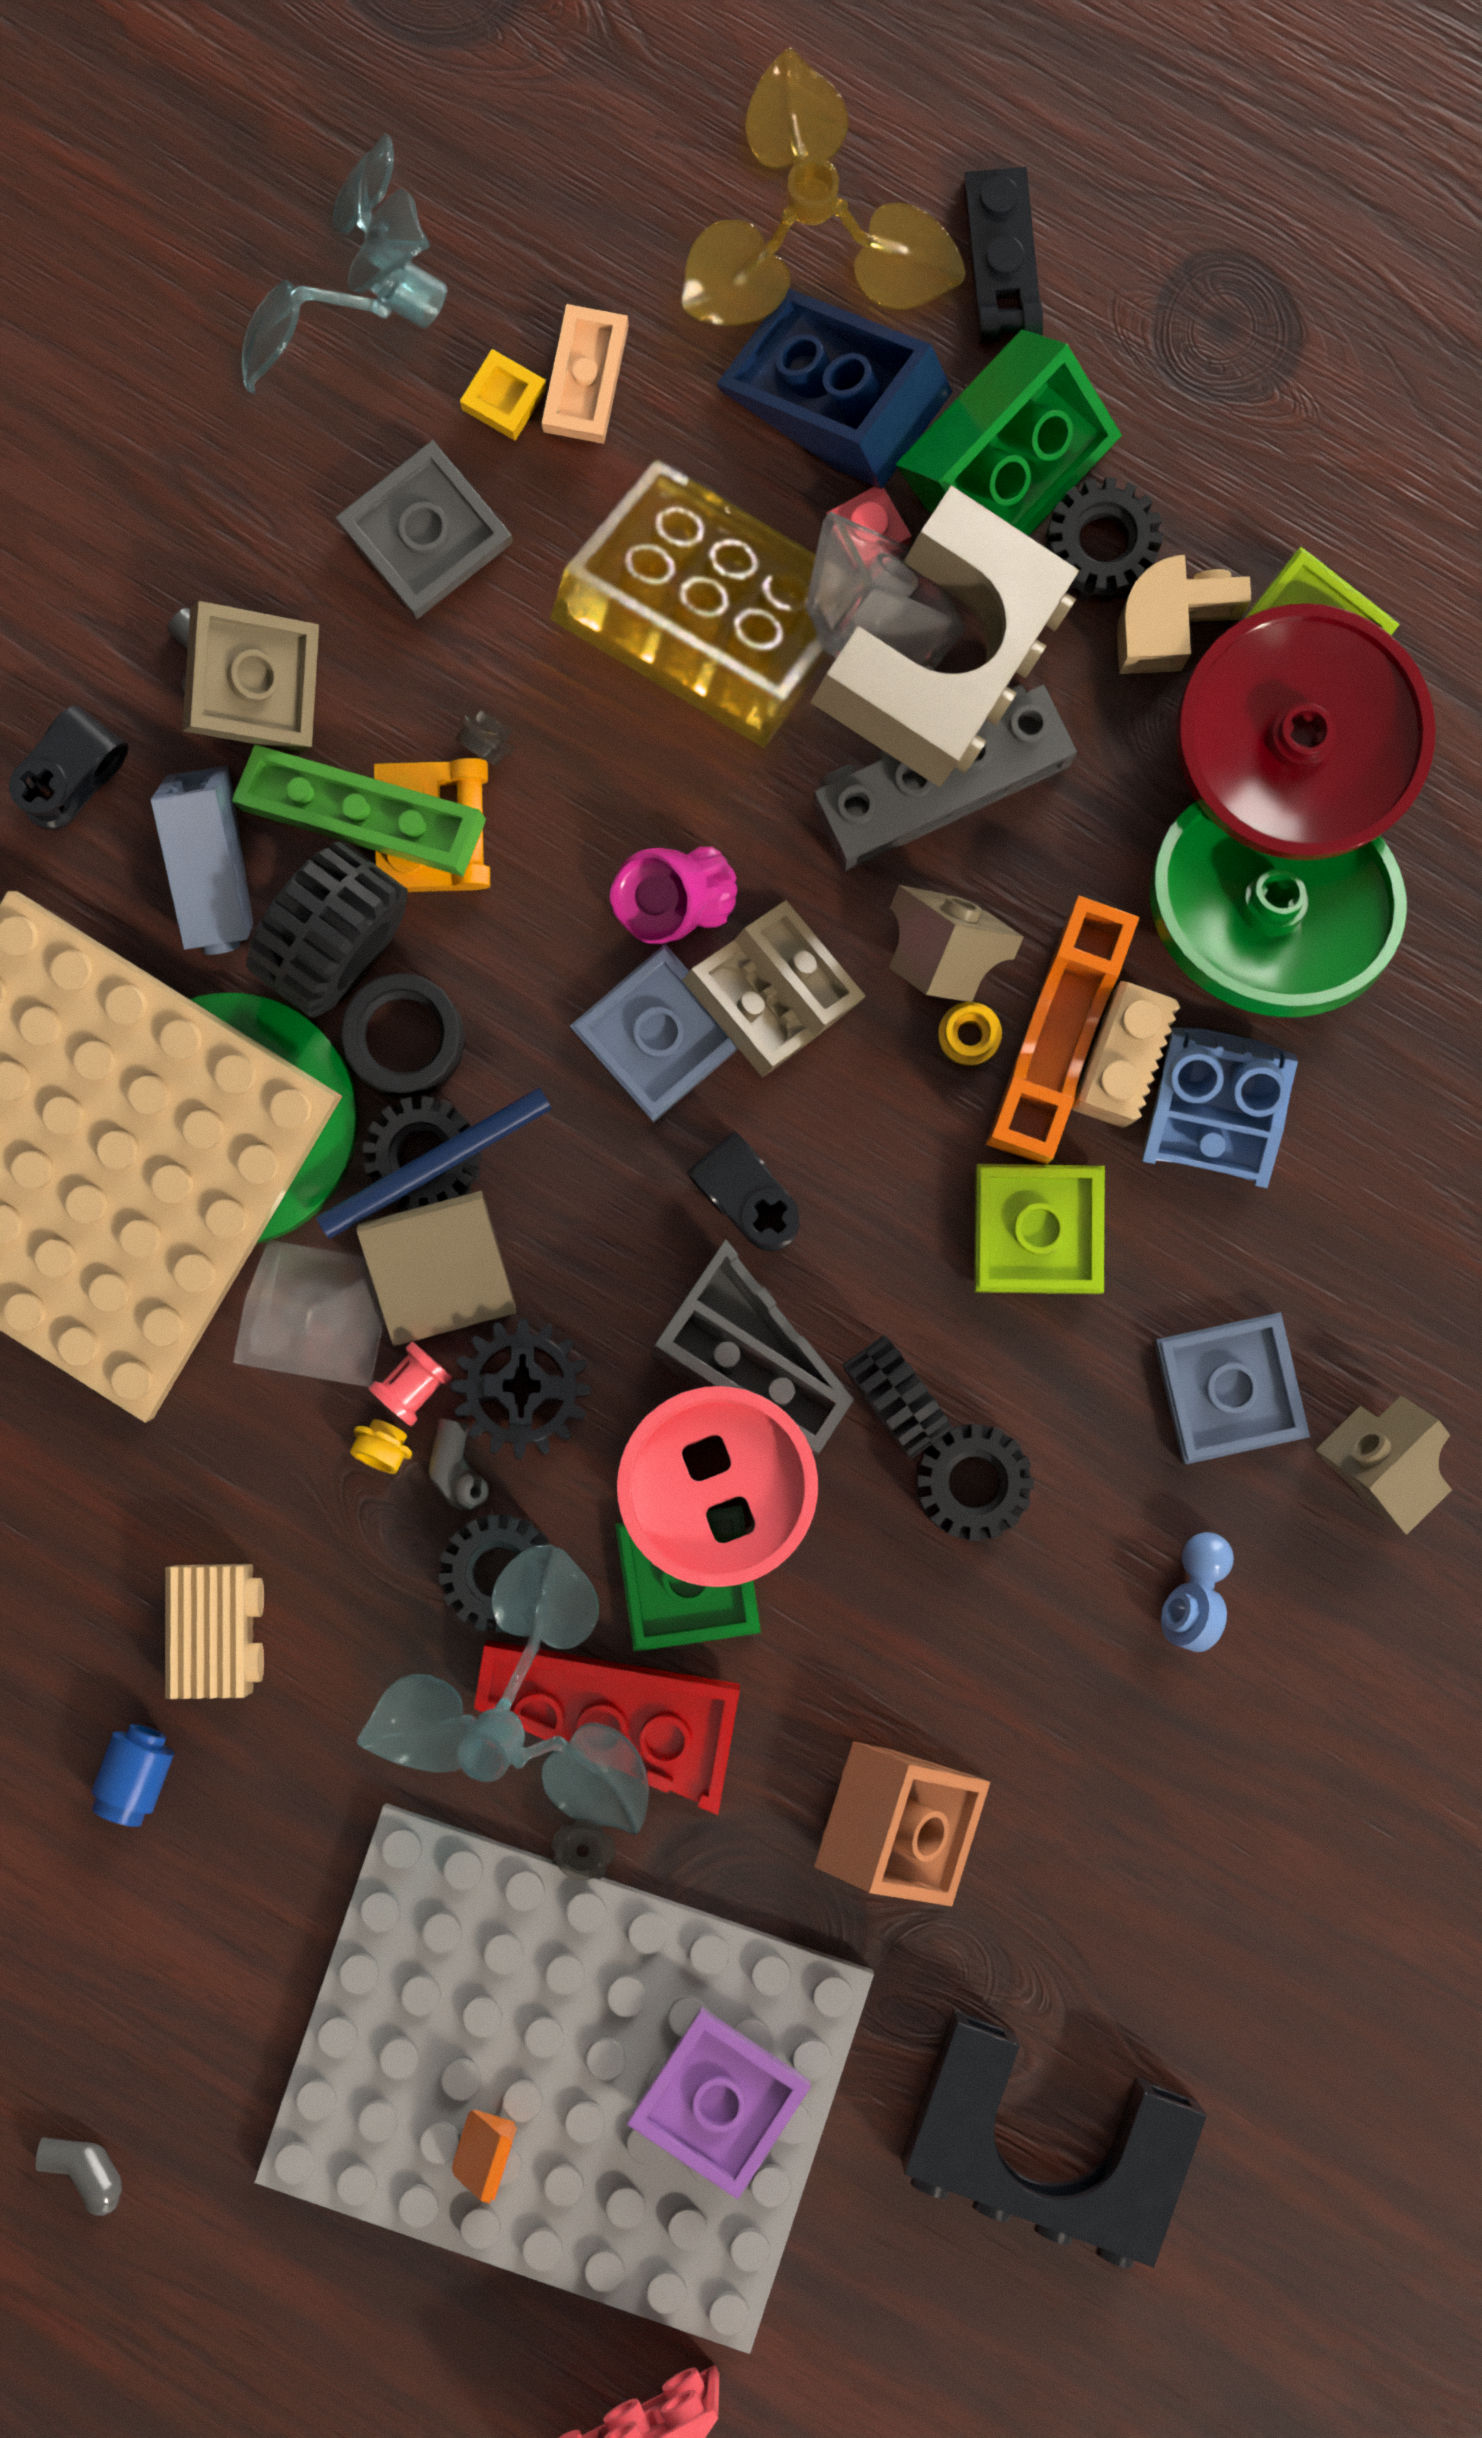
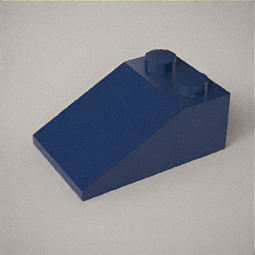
M790 288L786 289L717 382L721 392L832 468L880 489L885 486L896 471L897 466L895 464L916 443L953 392L931 344Z

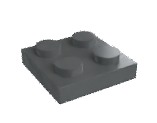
M434 440L335 517L340 528L416 620L514 543L512 534Z

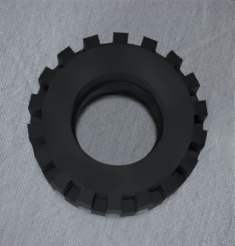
M344 841L333 843L311 857L290 878L275 897L253 935L246 967L249 972L309 1017H317L343 1001L359 985L381 957L401 923L408 899V890Z

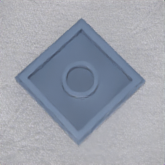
M666 944L661 946L570 1025L571 1030L653 1123L738 1050L737 1046L682 981L689 970Z
M1281 1312L1154 1340L1182 1464L1195 1463L1310 1437Z

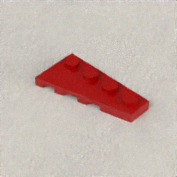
M487 1640L483 1649L474 1709L549 1742L556 1740L583 1752V1757L606 1767L608 1764H611L643 1778V1783L665 1793H668L669 1790L698 1802L697 1807L718 1815L740 1684Z

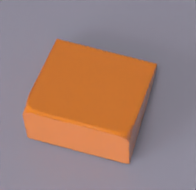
M471 2110L467 2115L453 2160L452 2173L480 2201L490 2204L491 2200H495L517 2127L514 2126V2121L479 2110Z

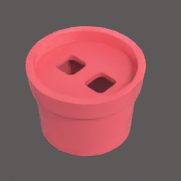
M724 1386L703 1387L680 1393L663 1402L651 1411L635 1429L625 1447L618 1470V1503L624 1525L630 1537L643 1555L665 1573L688 1583L710 1587L733 1586L766 1575L777 1568L796 1550L805 1537L815 1513L818 1496V1474L814 1456L806 1437L793 1419L779 1406L756 1393L744 1389ZM720 1437L731 1459L730 1468L703 1481L693 1480L687 1470L682 1452L699 1442ZM735 1497L744 1498L755 1521L754 1530L727 1543L717 1542L706 1518L708 1509Z

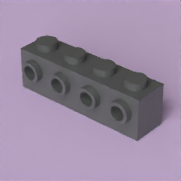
M1043 684L1028 692L1024 685L1011 688L1017 694L996 726L985 720L977 732V735L985 739L986 743L966 774L954 768L941 787L927 780L883 750L876 755L879 760L878 762L859 771H856L853 765H847L823 777L819 781L822 788L814 791L813 807L844 872L1069 768L1077 751L1045 685Z

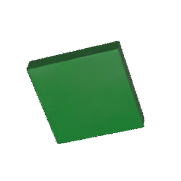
M742 1505L707 1511L706 1518L717 1542L727 1543L747 1535ZM624 1522L615 1524L634 1652L761 1633L753 1580L733 1586L710 1587L677 1579L662 1571L643 1555L630 1537Z

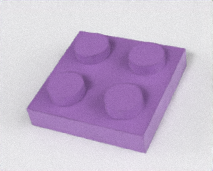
M700 2007L629 2116L627 2125L738 2200L811 2088V2080Z

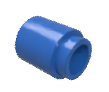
M130 1724L127 1732L115 1731L112 1733L91 1790L92 1795L96 1797L92 1806V1811L95 1814L117 1824L139 1827L143 1822L145 1814L153 1813L175 1754L171 1748L164 1745L167 1738L165 1734L139 1724Z

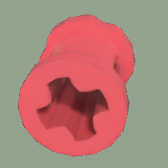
M413 1341L406 1347L408 1355L382 1383L374 1381L369 1387V1390L384 1405L409 1426H412L418 1420L415 1412L441 1384L448 1385L453 1379L440 1364Z

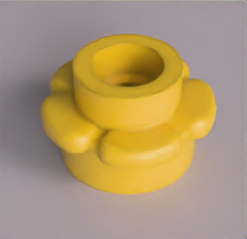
M373 1419L369 1427L357 1426L353 1431L356 1440L350 1453L370 1467L386 1473L396 1474L403 1459H411L412 1451L403 1445L407 1434L387 1422Z

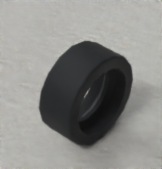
M405 973L377 977L359 989L344 1010L340 1030L344 1056L358 1077L385 1095L402 1098L431 1093L448 1081L462 1060L466 1038L461 1015L444 990L423 976ZM399 999L418 1001L428 1007L437 1018L441 1033L439 1048L431 1061L419 1070L406 1073L389 1071L377 1064L369 1053L366 1042L368 1022L375 1011L387 1002Z

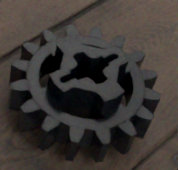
M520 1319L516 1334L510 1335L507 1334L506 1329L500 1322L493 1324L494 1341L488 1344L484 1339L475 1335L471 1339V1345L477 1354L476 1358L473 1360L468 1357H458L456 1361V1366L468 1376L467 1380H458L451 1383V1393L466 1396L467 1402L454 1410L457 1419L473 1417L475 1423L468 1432V1437L472 1441L480 1438L485 1433L492 1437L490 1441V1454L496 1455L504 1443L513 1445L515 1460H522L526 1445L531 1444L535 1445L542 1457L549 1454L548 1438L554 1435L560 1441L567 1443L572 1435L564 1424L566 1420L583 1422L586 1416V1412L575 1405L574 1402L575 1399L586 1398L591 1394V1386L576 1383L575 1377L587 1369L588 1365L586 1360H576L573 1362L568 1360L567 1356L574 1345L570 1338L562 1341L557 1346L550 1342L553 1326L550 1324H546L537 1336L529 1334L527 1319ZM511 1349L510 1362L497 1374L480 1375L492 1358L501 1352ZM534 1350L547 1356L556 1365L562 1378L556 1375H547L534 1362ZM519 1362L524 1363V1375H527L528 1385L539 1388V1393L529 1395L527 1404L524 1405L523 1418L518 1417V1404H515L514 1394L503 1392V1386L513 1385L515 1375H518ZM479 1401L495 1403L507 1415L508 1429L494 1423L485 1414ZM562 1403L560 1410L551 1421L538 1429L532 1430V1416L544 1405Z

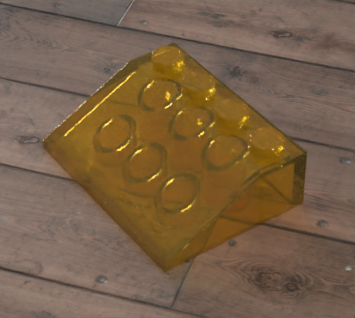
M656 459L565 568L550 619L765 748L797 704L864 597L868 586Z

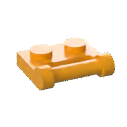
M463 758L451 762L374 764V779L440 798V786H457V803L479 809L483 814L482 784L488 782V762L476 758ZM483 829L463 877L376 851V866L407 888L408 892L464 891L490 888V867L484 865Z

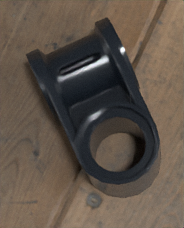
M70 706L55 718L45 736L13 771L9 781L11 799L25 812V815L34 825L44 830L64 828L74 821L77 814L100 787L106 784L118 772L129 751L128 744L80 706ZM28 777L31 779L29 784L26 783ZM43 788L51 793L54 791L53 796L48 801L39 796L36 797L37 793ZM61 805L64 806L63 811L58 809Z
M736 1131L731 1132L686 1172L708 1201L722 1215L725 1214L756 1248L767 1252L781 1251L788 1247L797 1237L800 1226L798 1206L787 1191L771 1175V1171L763 1160ZM765 1207L773 1213L782 1208L785 1211L782 1215L784 1230L777 1234L773 1229L767 1228L760 1233L756 1230L760 1224L757 1211Z

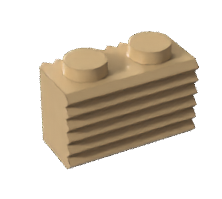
M1121 981L1117 985L1109 999L1071 1109L1121 1128L1133 1124L1142 1116L1139 1109L1146 1105L1143 1098L1150 1093L1148 1085L1155 1080L1152 1074L1159 1068L1156 1062L1163 1056L1161 1049L1167 1045L1165 1038L1172 1032L1169 1026L1176 1020L1174 1013L1180 1009L1176 999L1125 981Z
M252 1564L174 1565L165 1567V1699L244 1698L253 1693V1682L262 1681L264 1674V1649L262 1643H253V1617H261L263 1614L264 1585L262 1578L252 1577Z

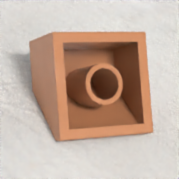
M853 1741L847 1763L842 1771L841 1782L832 1811L823 1832L822 1843L814 1867L868 1893L952 1906L990 1782L895 1750Z

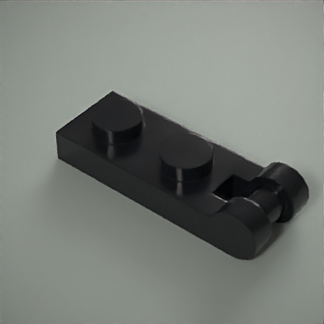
M1027 167L965 172L963 188L979 343L999 342L1000 335L1018 334L1021 329L1043 336V310L1039 298ZM1018 299V308L998 309L996 300Z

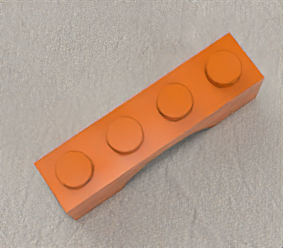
M1080 895L1077 897L1068 913L985 1145L1040 1165H1047L1053 1160L1075 1099L1077 1084L1091 1041L1110 993L1120 974L1140 917Z

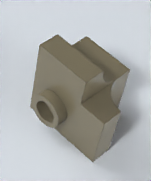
M899 885L890 906L898 920L899 942L889 968L925 995L972 1002L985 974L1002 961L1014 960L1024 937L987 911L982 910L965 899L947 896L944 893Z
M1400 1396L1379 1417L1359 1406L1315 1450L1324 1462L1357 1492L1372 1511L1405 1535L1452 1491L1439 1471L1440 1452L1451 1435L1437 1418L1403 1396Z

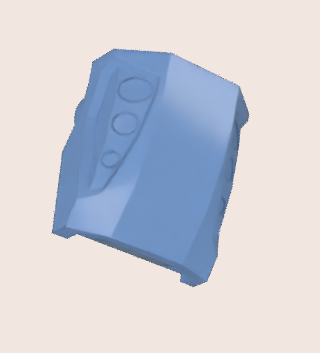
M1171 1028L1172 1032L1169 1034V1044L1162 1076L1145 1138L1142 1161L1155 1164L1156 1160L1179 1163L1234 1175L1254 1181L1255 1186L1268 1188L1284 1131L1290 1093L1298 1064L1296 1054L1261 1040L1205 1028Z

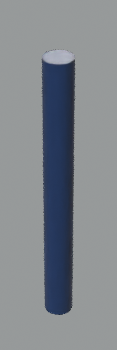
M540 1087L327 1210L317 1216L316 1219L328 1239H331L552 1110V1107Z

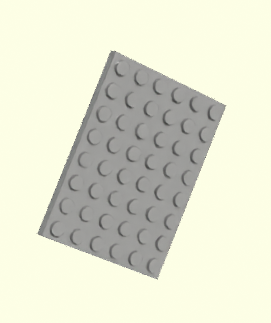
M386 1803L378 1819L254 2183L750 2354L874 1976L873 1969ZM700 2007L811 2080V2088L738 2200L627 2125L629 2116ZM471 2110H479L514 2121V2126L517 2127L495 2200H491L490 2204L480 2201L452 2173L453 2160L467 2115Z

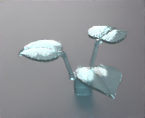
M386 133L359 160L347 176L337 196L333 213V222L336 230L346 234L358 223L359 228L365 233L364 243L361 245L349 270L347 282L349 289L360 294L370 288L372 292L377 294V299L374 300L307 286H298L294 289L293 284L289 281H281L259 304L245 334L241 368L244 385L247 391L255 395V382L267 372L289 344L298 322L300 305L305 301L315 300L371 311L384 319L389 316L391 311H394L420 328L430 325L441 310L447 293L446 284L411 263L413 257L430 247L428 239L420 226L413 196L407 191L400 189L380 206L373 217L371 214V210L379 204L386 194L393 171L392 138Z
M538 1545L528 1548L518 1554L504 1568L493 1589L492 1610L500 1628L513 1635L529 1636L527 1646L496 1707L484 1711L477 1719L473 1715H463L462 1698L453 1686L432 1675L410 1674L393 1682L384 1692L370 1720L360 1733L357 1744L389 1761L423 1771L451 1772L462 1768L468 1776L481 1782H492L501 1778L511 1763L516 1768H523L528 1760L553 1751L544 1762L542 1768L544 1790L551 1802L575 1819L590 1824L616 1827L636 1835L644 1823L649 1797L648 1778L640 1754L623 1734L606 1725L586 1723L575 1731L570 1742L563 1737L554 1736L529 1747H523L525 1741L524 1728L519 1717L510 1711V1708L539 1649L540 1642L543 1641L556 1649H570L578 1646L589 1637L599 1617L598 1596L592 1583L563 1549L556 1548L553 1545Z

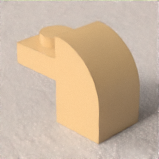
M1185 555L1169 557L1152 565L1135 582L1119 617L1117 627L1119 674L1182 671L1191 655L1189 622L1240 620L1251 603L1250 576L1231 577V572L1228 570L1213 569L1196 573L1193 579H1187Z

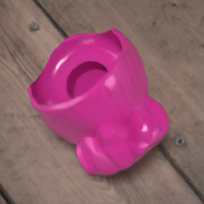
M712 846L698 847L687 855L677 850L650 848L631 855L620 866L611 886L610 903L616 918L637 939L645 943L664 944L683 938L697 926L713 928L727 923V918L736 904L738 890L735 881L737 878L721 851Z

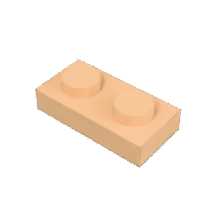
M566 304L542 419L543 432L604 444L629 326L627 315Z

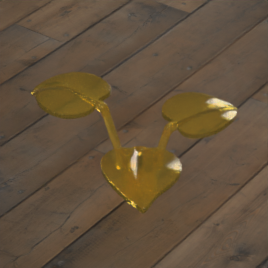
M791 48L782 52L762 76L752 96L746 118L748 145L760 164L770 169H780L795 163L788 176V207L782 212V219L772 238L766 244L760 231L754 225L742 220H722L705 229L694 242L687 259L685 286L681 301L684 311L696 319L721 326L750 324L770 315L785 299L791 283L788 267L773 253L782 245L789 229L796 220L806 225H818L827 221L833 214L840 218L852 238L864 246L855 259L854 273L864 295L873 303L891 310H906L921 306L959 286L965 278V268L958 248L946 230L927 212L905 203L884 204L874 212L870 221L869 234L861 230L849 212L848 203L838 198L839 177L834 166L827 160L838 152L846 138L848 112L841 95L833 85L809 67Z

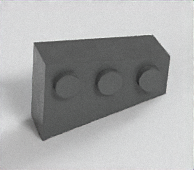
M725 1239L655 1344L650 1359L696 1389L712 1386L734 1387L756 1393L770 1400L785 1411L799 1426L808 1441L815 1459L854 1399L805 1337L797 1333L777 1308V1302L765 1287L761 1288L737 1258V1252Z

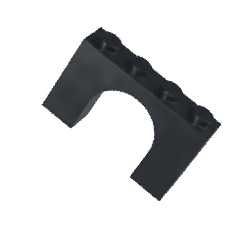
M953 2009L901 2155L904 2175L912 2177L911 2185L923 2193L941 2199H946L949 2192L974 2200L972 2207L976 2211L998 2221L1009 2222L1011 2215L1033 2222L1035 2223V2232L1059 2244L1071 2245L1072 2239L1075 2238L1097 2246L1096 2254L1117 2266L1133 2268L1135 2261L1154 2268L1207 2117L1198 2101L1135 2077L1113 2143L1105 2157L1096 2167L1078 2178L1064 2182H1044L1029 2178L1006 2162L996 2148L994 2137L996 2114L1020 2048L1018 2039L1011 2030Z

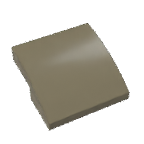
M787 900L746 926L735 940L693 967L682 980L762 1078L814 1040L866 997Z

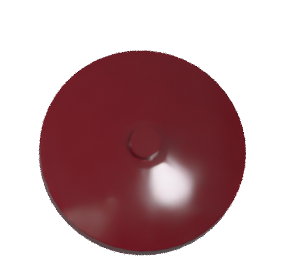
M1309 603L1288 604L1258 612L1243 619L1222 634L1205 652L1192 672L1180 701L1176 726L1177 752L1181 769L1193 797L1205 814L1227 835L1255 851L1273 857L1305 861L1327 859L1355 851L1372 842L1396 823L1413 804L1426 781L1433 760L1436 733L1434 709L1425 680L1413 659L1399 642L1383 628L1354 612L1338 607Z

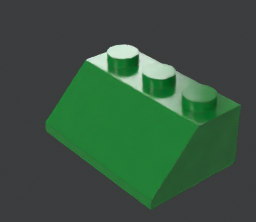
M1021 329L895 465L925 509L933 514L952 485L1029 536L1057 506L1058 502L1065 497V494L1087 474L1122 434L1068 344Z

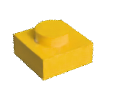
M492 349L460 400L461 408L466 413L515 441L547 390L546 380Z

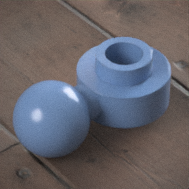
M1210 1532L1199 1533L1187 1541L1182 1551V1564L1186 1573L1190 1576L1189 1583L1182 1584L1173 1590L1162 1609L1161 1627L1165 1638L1170 1643L1193 1652H1203L1214 1646L1220 1639L1226 1625V1604L1222 1596L1214 1591L1215 1583L1223 1580L1230 1573L1234 1556L1229 1543L1218 1534Z

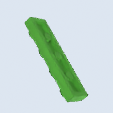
M254 745L232 798V802L241 811L462 877L465 874L486 821L485 816L479 809L259 745Z

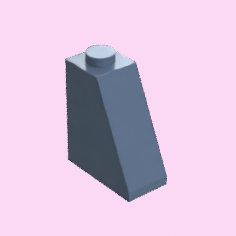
M229 765L169 774L151 798L184 950L202 947L203 954L207 955L221 954L238 949L241 946L240 941L248 939L253 927L236 805L232 802L234 791Z

